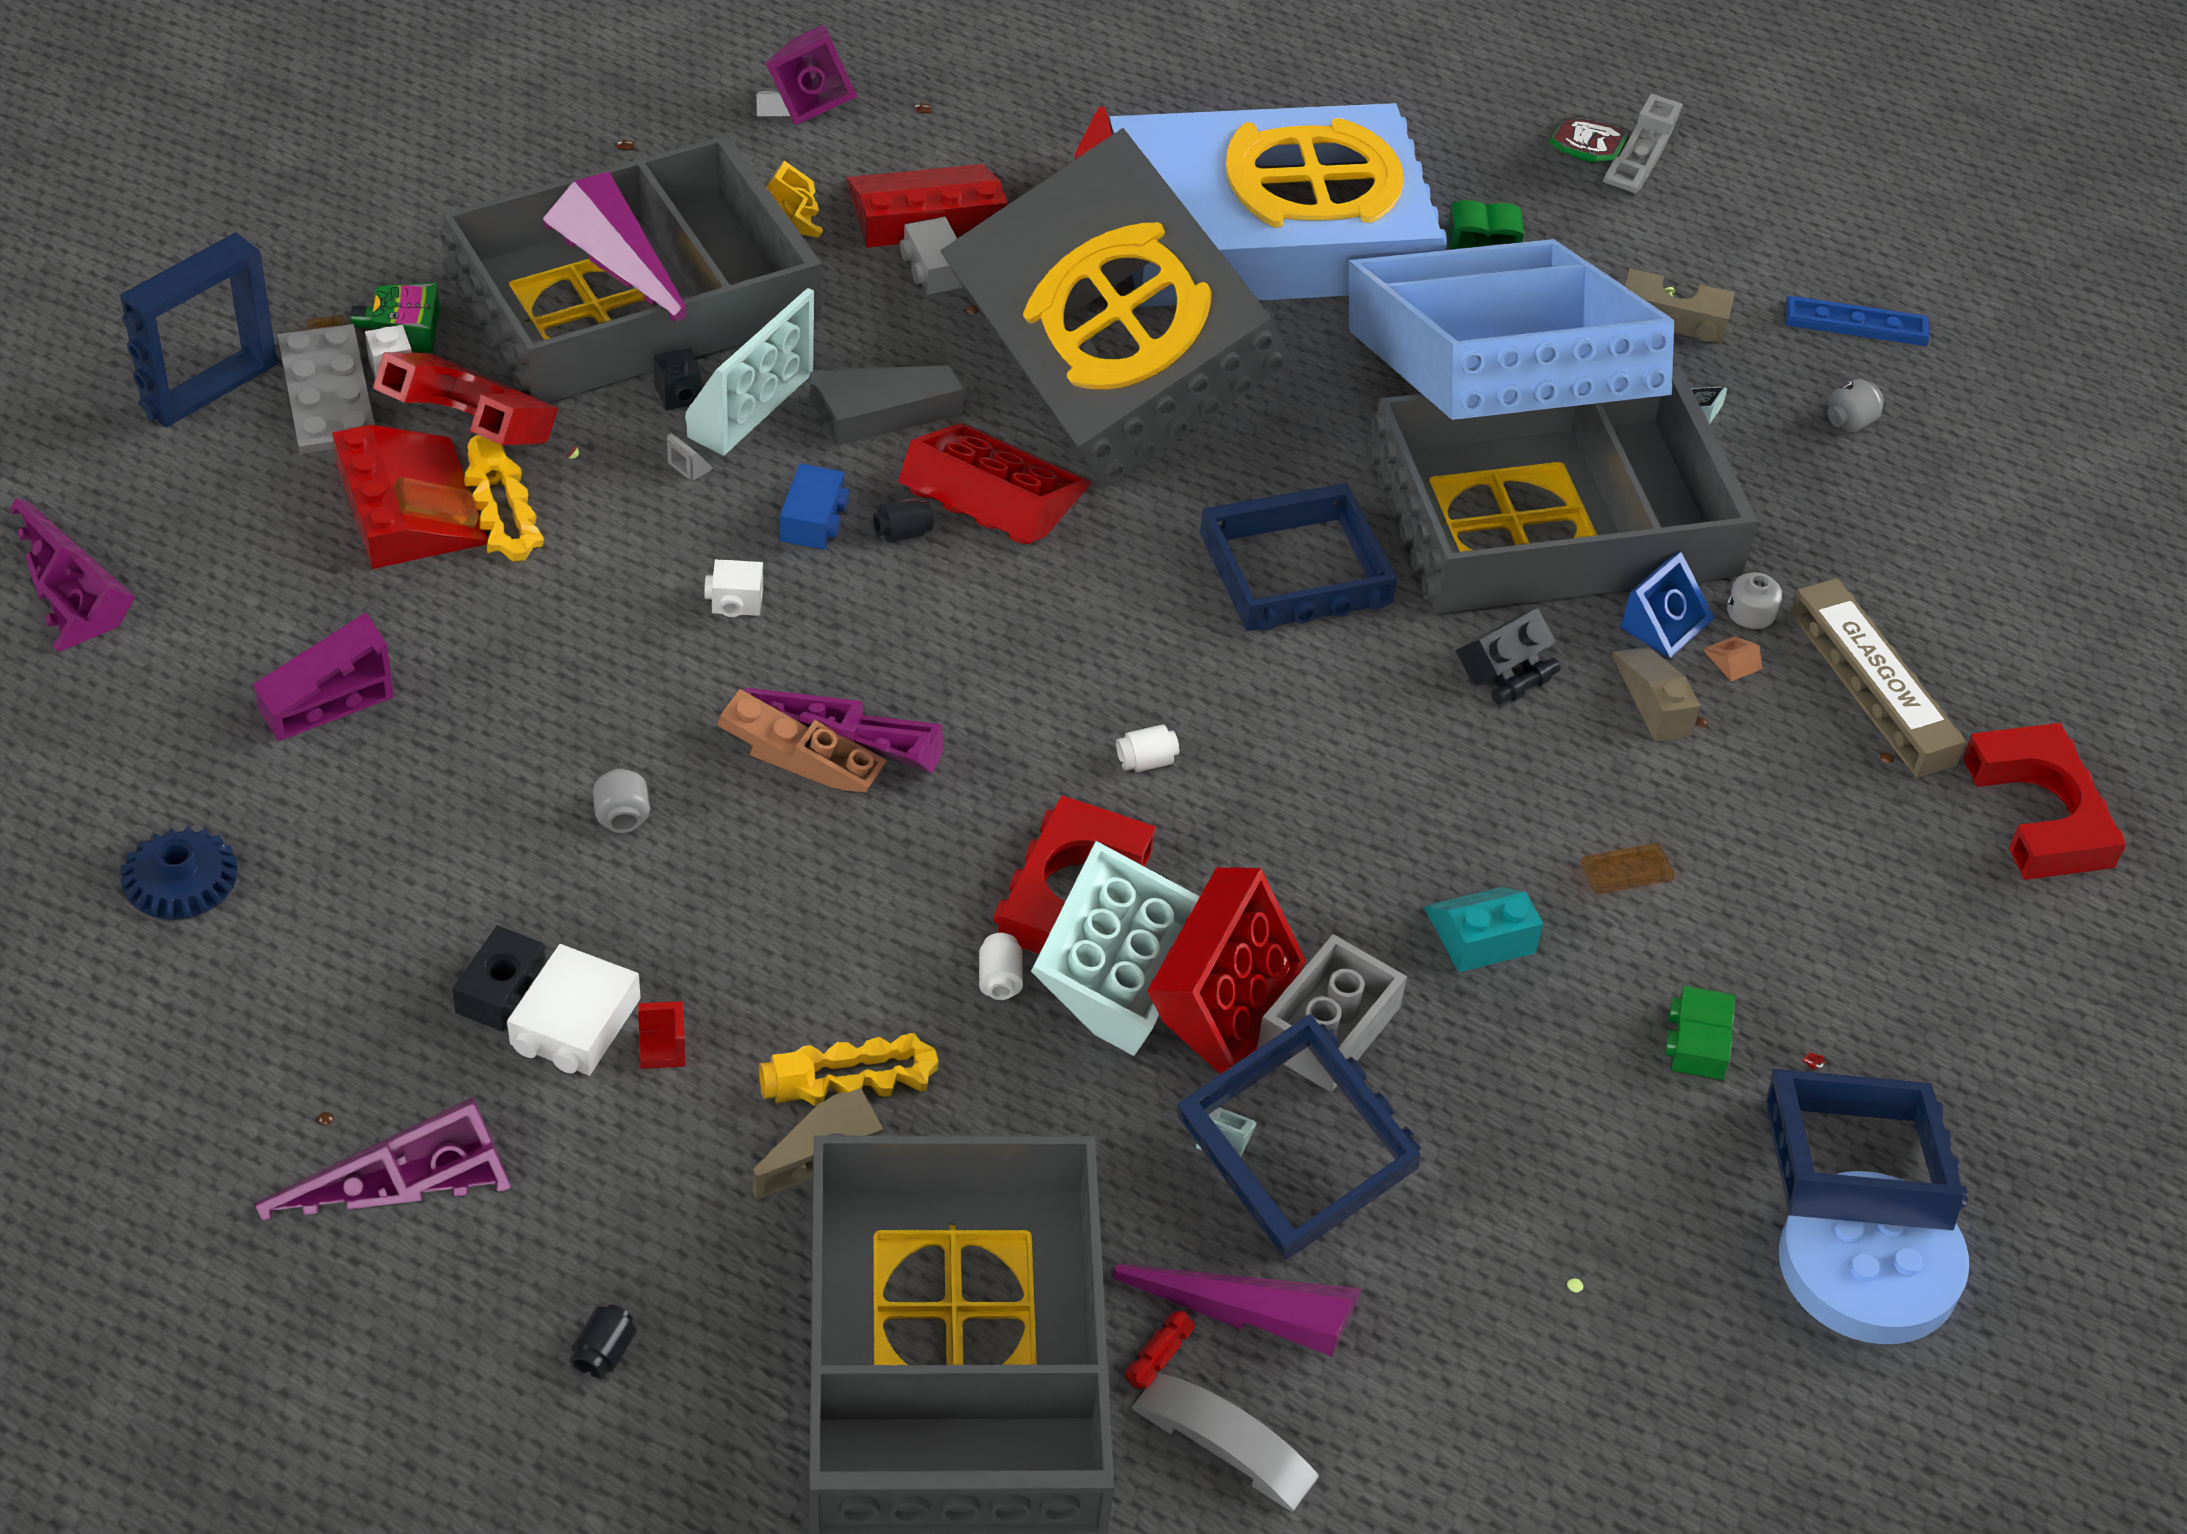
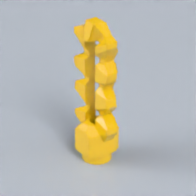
M476 435L470 439L467 445L470 465L465 472L464 483L465 486L477 487L472 494L471 504L475 510H482L479 529L491 530L487 543V552L500 551L512 562L525 561L533 548L543 547L544 538L539 529L534 525L537 518L535 512L527 505L528 489L518 482L521 481V468L506 456L503 445ZM500 481L502 486L504 485L505 495L509 507L512 508L513 519L516 528L519 529L520 538L511 539L510 536L505 535L504 524L500 520L497 503L493 499L490 485H497Z
M915 1033L901 1035L892 1043L881 1037L866 1040L864 1045L858 1048L849 1042H837L824 1054L811 1045L802 1046L796 1052L775 1054L771 1056L770 1062L759 1063V1081L764 1099L775 1098L776 1103L805 1100L817 1106L819 1103L824 1102L828 1088L833 1089L837 1093H848L859 1088L863 1089V1086L866 1085L871 1086L877 1095L890 1097L896 1081H899L919 1092L927 1091L928 1077L938 1070L939 1061L936 1050L933 1047L920 1041ZM911 1056L914 1057V1065L908 1068L898 1065L892 1070L875 1072L867 1069L855 1075L835 1077L829 1074L824 1078L815 1079V1072L819 1071L822 1067H828L832 1070L854 1067L860 1062H863L865 1065L886 1063L891 1058L902 1061L908 1060Z

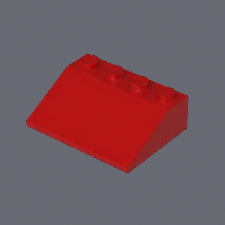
M984 164L846 177L866 248L899 245L900 241L904 240L905 224L946 217L956 238H959L1008 205L1000 180Z
M963 422L911 439L898 480L899 483L910 487L912 494L922 498L936 499L943 503L942 506L946 510L954 513H966L976 518L975 522L986 528H998L1009 533L1008 537L1011 540L1021 544H1030L1046 537L1092 482Z
M371 424L332 432L336 465L372 569L487 545L488 537L486 531L479 529L480 515L478 510H475L471 504L472 494L469 486H465V475L450 437Z
M1216 867L1147 990L1163 1023L1220 1074L1257 1050L1263 1016L1300 974L1306 963V959L1261 868Z

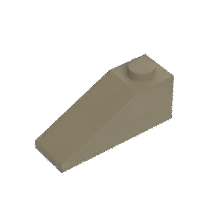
M1650 647L1612 652V657L1653 740L1661 741L1692 736L1701 705L1686 676Z
M861 1088L848 1093L835 1094L826 1101L819 1103L753 1168V1194L756 1200L813 1179L814 1135L827 1136L833 1133H841L847 1136H875L883 1133L884 1129Z

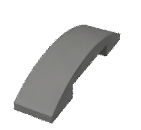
M1651 93L1639 114L1637 126L1620 156L1613 160L1604 176L1603 182L1633 193L1638 192L1661 156L1683 104Z
M1158 1373L1154 1381L1144 1390L1131 1407L1132 1410L1169 1434H1172L1176 1429L1253 1479V1488L1292 1513L1319 1478L1317 1472L1290 1445L1260 1421L1222 1397L1183 1379Z

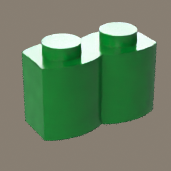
M1460 200L1451 203L1447 221L1450 249L1523 242L1521 208L1508 203L1484 205L1473 200Z
M1683 985L1680 997L1671 998L1668 1022L1675 1024V1031L1668 1030L1664 1056L1672 1057L1671 1071L1724 1080L1731 1053L1735 994Z

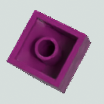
M825 24L793 38L765 62L794 125H798L857 97Z

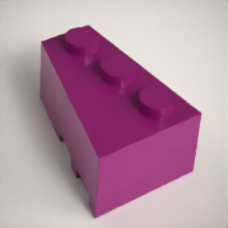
M367 612L254 683L258 710L276 740L279 742L394 698L387 643Z

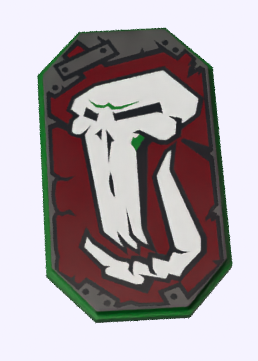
M1567 115L1563 117L1552 134L1549 143L1561 152L1571 154V157L1596 163V161L1615 160L1629 134L1616 123L1587 115Z

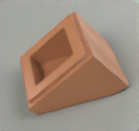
M1734 636L1704 649V652L1730 681L1762 669L1760 646L1756 643Z

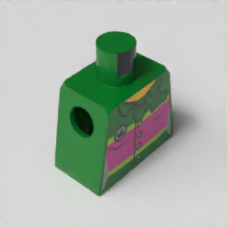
M438 282L379 286L375 291L373 306L351 307V324H354V328L371 330L403 325L411 352L433 354L440 313Z

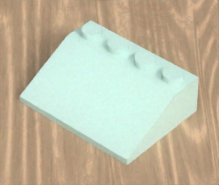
M807 288L715 370L686 411L685 421L688 438L724 456L810 377V372L813 371V290Z
M1096 841L1031 972L1094 1035L1135 1056L1152 1031L1159 1016L1147 990L1200 896Z

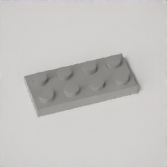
M354 324L277 334L300 454L334 449L332 432L370 424L375 425Z

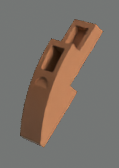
M741 689L738 690L722 712L717 726L753 745L750 753L751 756L831 788L867 793L887 761L858 743L836 734L832 729L817 720H814L811 726L807 727Z

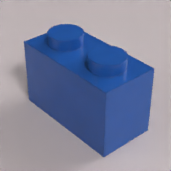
M799 463L780 514L781 542L825 550L829 538H837L841 522V516L838 513L839 511L846 512L850 498V489L844 488L845 472Z

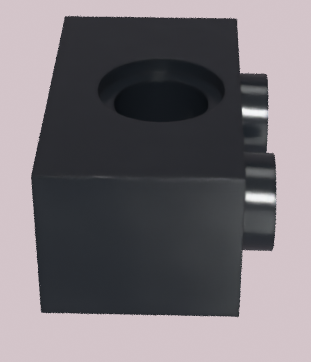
M496 925L452 988L455 1013L503 1032L507 1026V1020L546 964L544 943Z

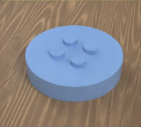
M1852 1171L1837 1174L1902 1180L1890 1175L1868 1171ZM1788 1215L1780 1236V1267L1783 1277L1797 1301L1810 1315L1828 1328L1863 1342L1900 1344L1923 1338L1934 1332L1953 1312L1968 1278L1969 1255L1964 1237L1957 1224L1953 1231Z

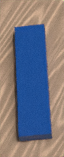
M1787 295L1786 326L1927 346L1929 342V316Z

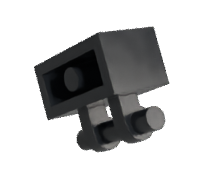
M1539 608L1515 617L1455 650L1472 682L1478 684L1490 678H1495L1499 687L1493 690L1491 695L1494 702L1498 705L1509 699L1512 701L1518 700L1525 695V690L1536 684L1541 687L1548 683L1552 675L1561 669L1560 663L1556 658H1550L1543 662L1537 655V653L1556 643ZM1521 663L1525 673L1515 676L1511 668Z

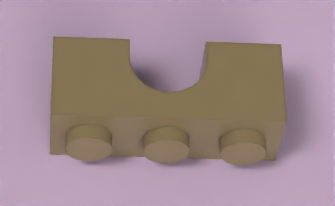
M1629 268L1625 287L1674 319V333L1695 337L1704 342L1712 341L1722 344L1735 292L1699 285L1698 292L1694 297L1688 299L1675 298L1664 290V276Z

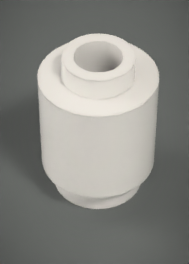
M1162 724L1125 733V738L1116 740V749L1119 760L1124 762L1122 764L1123 770L1134 769L1135 773L1172 765L1174 763V755L1179 754V743L1175 732H1168L1166 726Z
M996 933L988 936L979 950V988L985 995L993 999L1006 1000L1018 994L1023 987L1022 948L1012 935Z

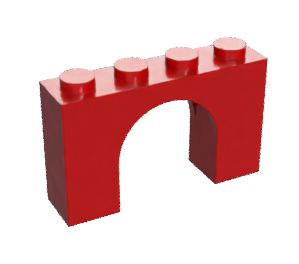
M384 352L373 385V389L404 403H434L472 414L474 418L470 431L501 445L545 444L549 439L559 409L432 353Z
M2061 722L1971 734L1962 758L1977 787L2016 782L2036 784L2057 795L2069 811L2070 816L2063 819L2018 825L2008 849L2024 880L2116 867L2126 846L2124 835L2116 827L2109 814L2106 801L2100 797L2092 782L2090 771L2084 767L2076 752L2074 741L2068 737Z
M1061 795L1054 810H1046L1040 827L1041 835L1039 839L1032 838L1025 855L1026 864L1023 870L1019 868L1015 870L1009 887L1010 895L1008 899H1001L997 905L993 923L998 924V933L1012 935L1016 938L1021 948L1040 954L1066 902L1050 890L1046 883L1047 879L1064 867L1084 864L1096 841L1145 867L1153 851L1156 826Z

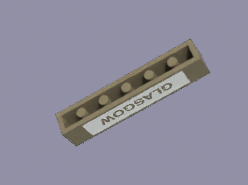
M1838 578L1798 589L1790 614L1914 776L1919 778L1957 766L1966 744L1962 733L1947 718L1938 702L1932 699L1919 682L1916 674L1910 671L1899 657L1896 649L1888 643L1877 629L1874 621L1862 610L1853 594L1848 592Z

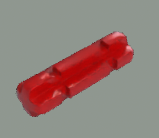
M1181 1310L1171 1313L1163 1323V1330L1158 1329L1137 1356L1138 1361L1133 1360L1127 1367L1124 1377L1131 1383V1386L1136 1389L1148 1388L1157 1377L1156 1370L1161 1372L1181 1347V1338L1186 1340L1193 1332L1195 1323L1188 1317L1187 1313Z

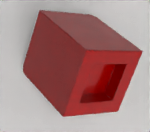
M683 1001L638 1004L640 1069L686 1067Z

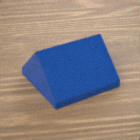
M1682 552L1674 553L1630 592L1621 624L1622 629L1667 658H1671L1714 619Z

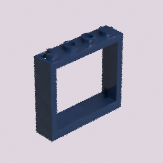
M236 232L120 294L124 316L121 318L127 328L129 338L127 348L133 358L135 368L133 378L138 386L141 399L138 403L146 411L147 419L150 421L156 419L167 428L278 365L261 253L259 249ZM230 277L241 350L169 390L156 317Z
M1348 483L1203 509L1200 535L1246 631L1255 629L1266 631L1275 628L1277 625L1292 622L1304 624L1318 617L1328 615L1340 617L1354 610L1365 608L1380 609L1387 604L1393 603L1397 577ZM1328 521H1339L1367 576L1366 579L1254 599L1226 540Z
M1311 1013L1177 1104L1181 1123L1285 1260L1307 1247L1419 1168L1420 1161L1419 1150L1421 1148L1413 1139L1412 1131L1408 1127L1401 1129L1391 1117L1394 1112L1387 1099L1379 1091L1375 1094L1372 1093L1364 1082L1366 1075L1358 1062L1353 1057L1346 1059L1336 1047L1339 1045V1041L1332 1029L1328 1030L1324 1024L1319 1025ZM1308 1047L1395 1160L1307 1222L1294 1229L1210 1118L1209 1114Z
M1773 1069L1766 1097V1107L1790 1216L1954 1231L1959 1210H1961V1207H1967L1968 1192L1967 1187L1960 1183L1958 1157L1952 1155L1950 1148L1951 1133L1949 1129L1944 1128L1942 1121L1943 1106L1941 1102L1936 1100L1932 1083ZM1801 1111L1915 1121L1931 1183L1816 1173L1812 1163Z

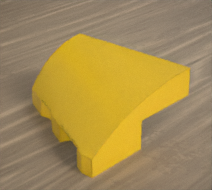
M783 161L766 188L800 234L819 238L823 229L811 222V216H816L819 212L818 203L813 196L815 193L814 182L789 163Z

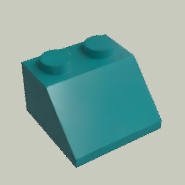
M1505 887L1425 905L1424 907L1458 973L1536 953L1544 925L1525 891Z

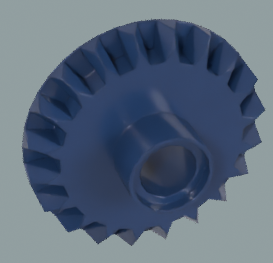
M189 825L182 832H176L170 827L165 835L160 836L153 832L150 841H138L136 851L127 853V862L121 866V884L126 898L139 911L161 919H185L203 914L219 905L230 894L236 883L238 866L231 846L226 845L220 835L211 836L206 828L199 832H194Z

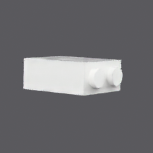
M559 944L507 1020L510 1045H513L514 1049L525 1057L534 1058L538 1055L551 1060L557 1068L566 1073L579 1071L590 1076L641 998L639 973Z

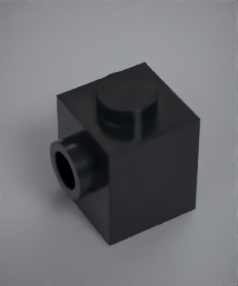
M686 348L654 355L655 388L665 410L690 406L702 390L701 371L691 349Z

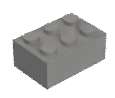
M1333 934L1263 1016L1257 1049L1311 1013L1319 1025L1324 1024L1328 1030L1332 1029L1339 1041V1045L1336 1047L1346 1059L1353 1057L1358 1061L1400 1009L1407 976ZM1308 1047L1283 1063V1065L1331 1093L1337 1086Z

